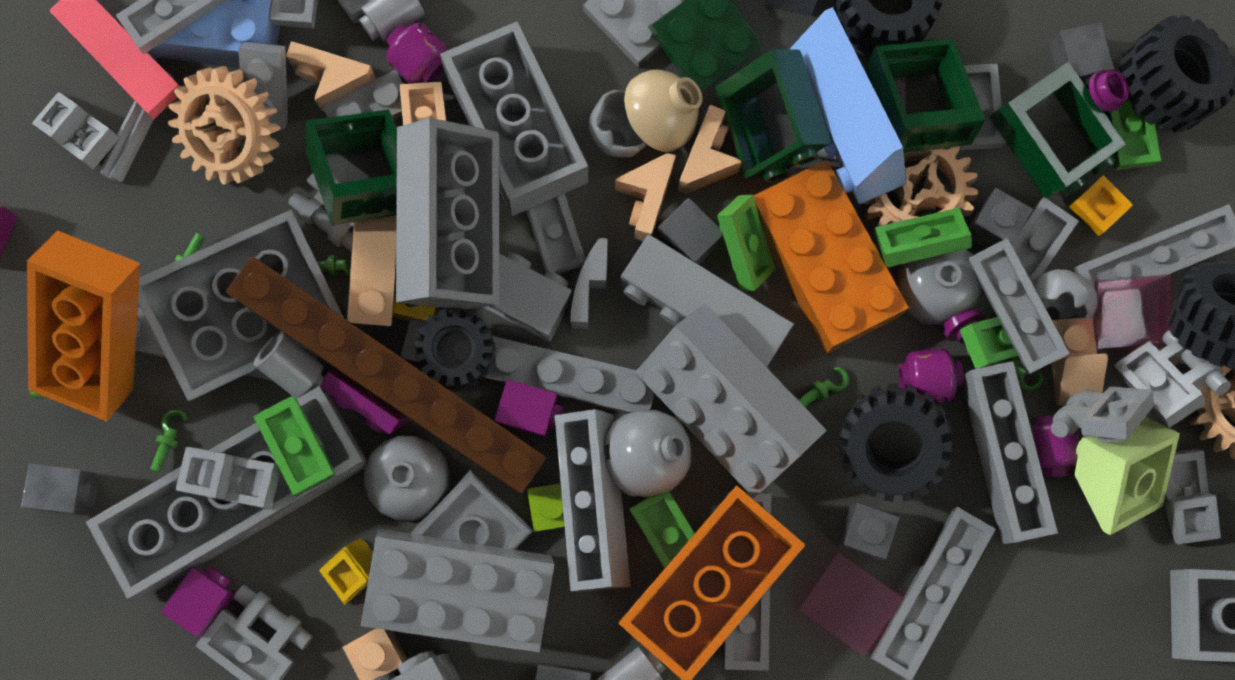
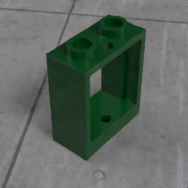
M927 39L915 43H889L875 47L865 73L903 146V153L972 145L986 119L954 39ZM935 74L948 110L906 114L893 78Z
M771 49L715 86L722 109L725 110V118L738 158L742 161L741 167L745 179L764 178L765 182L780 180L789 174L787 169L814 161L818 158V151L832 144L801 51L798 49ZM778 83L797 142L774 154L756 96Z
M1069 61L988 116L1045 198L1059 191L1064 196L1074 192L1086 183V180L1083 178L1084 174L1091 170L1093 175H1096L1116 161L1112 154L1126 145L1103 110L1095 104L1089 90ZM1051 93L1055 95L1094 151V153L1068 171H1066L1025 112Z
M390 110L363 112L306 121L305 151L331 225L335 226L397 215V128ZM375 147L380 148L390 175L335 183L325 155Z

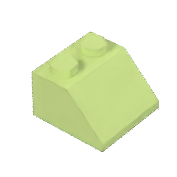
M1145 417L1127 440L1108 443L1100 441L1098 437H1082L1076 449L1078 459L1074 475L1103 532L1112 535L1163 506L1180 433Z

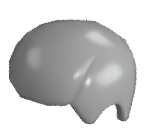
M612 90L601 97L590 114L589 131L596 145L604 153L612 157L628 158L641 152L645 148L646 143L635 133L629 123L624 102L625 91Z
M1050 270L1042 273L1033 284L1046 309L1051 307L1056 309L1059 313V319H1068L1075 315L1082 319H1091L1097 310V293L1087 279L1069 270Z

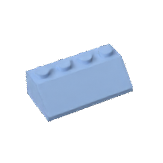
M833 7L825 10L790 49L801 51L832 142L824 150L828 158L836 156L841 168L836 170V173L845 193L853 191L858 204H861L906 185L903 146Z

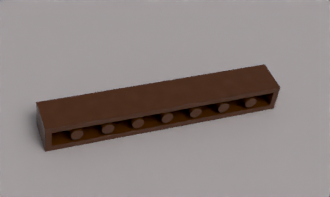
M254 256L249 258L226 290L228 295L515 491L523 493L546 459L537 450Z

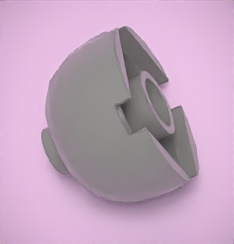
M964 249L902 264L897 273V287L909 307L906 313L922 324L942 325L946 320L974 308L980 299L982 287L967 260L973 254Z
M644 410L624 414L613 422L606 435L605 445L610 444L609 453L611 458L605 460L607 470L615 485L627 495L650 497L667 493L682 482L691 466L692 449L690 438L684 427L674 417L657 410Z
M400 435L384 441L371 453L365 466L364 487L369 501L380 513L397 521H415L425 518L450 490V470L446 457L432 442L418 436Z

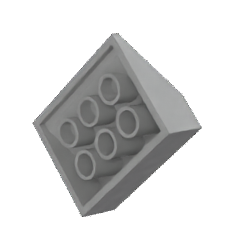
M292 210L286 211L139 278L138 303L188 401L256 370L254 360L259 351L275 334L282 332L226 293V290L251 256H254L343 317ZM292 339V340H293L294 342H296L299 346L304 347L303 345H301L300 343H298L297 341H295L294 339Z

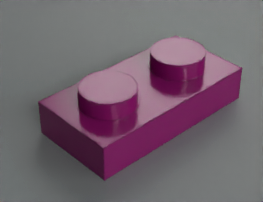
M338 369L329 371L320 385L330 393L329 397L334 403L346 409H354L365 417L364 421L370 428L380 433L387 432L392 434L403 428L409 420L407 416Z

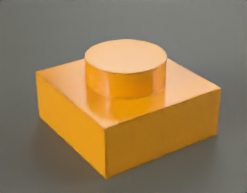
M1103 175L1069 207L1100 236L1130 209L1133 204Z

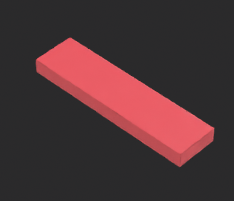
M59 0L49 10L153 119L177 98L174 90L181 86L148 52L143 54L128 32L97 0Z

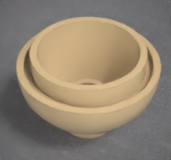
M649 70L637 75L629 82L624 98L627 117L635 133L646 144L662 152H672L684 146L694 135L699 120V107L702 104L703 97L699 86L692 79L687 77L681 78L668 71Z

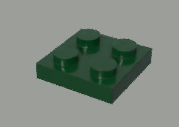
M684 0L648 26L681 77L692 79L699 86L701 92L763 47L732 0Z

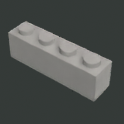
M649 234L621 275V285L625 287L623 293L640 305L645 306L649 302L661 310L660 317L673 326H676L705 303L766 367L794 325Z
M509 252L507 257L499 253V305L481 308L550 342L573 299L572 290L567 288L569 282L550 271H546L543 276L529 269L531 263L515 253Z
M1011 361L970 370L964 374L962 390L1001 544L1057 534L1014 362Z
M596 409L555 415L570 591L591 592L631 587L622 492L613 482L605 461L611 459L609 453L610 444L605 445V439L615 419L613 414Z

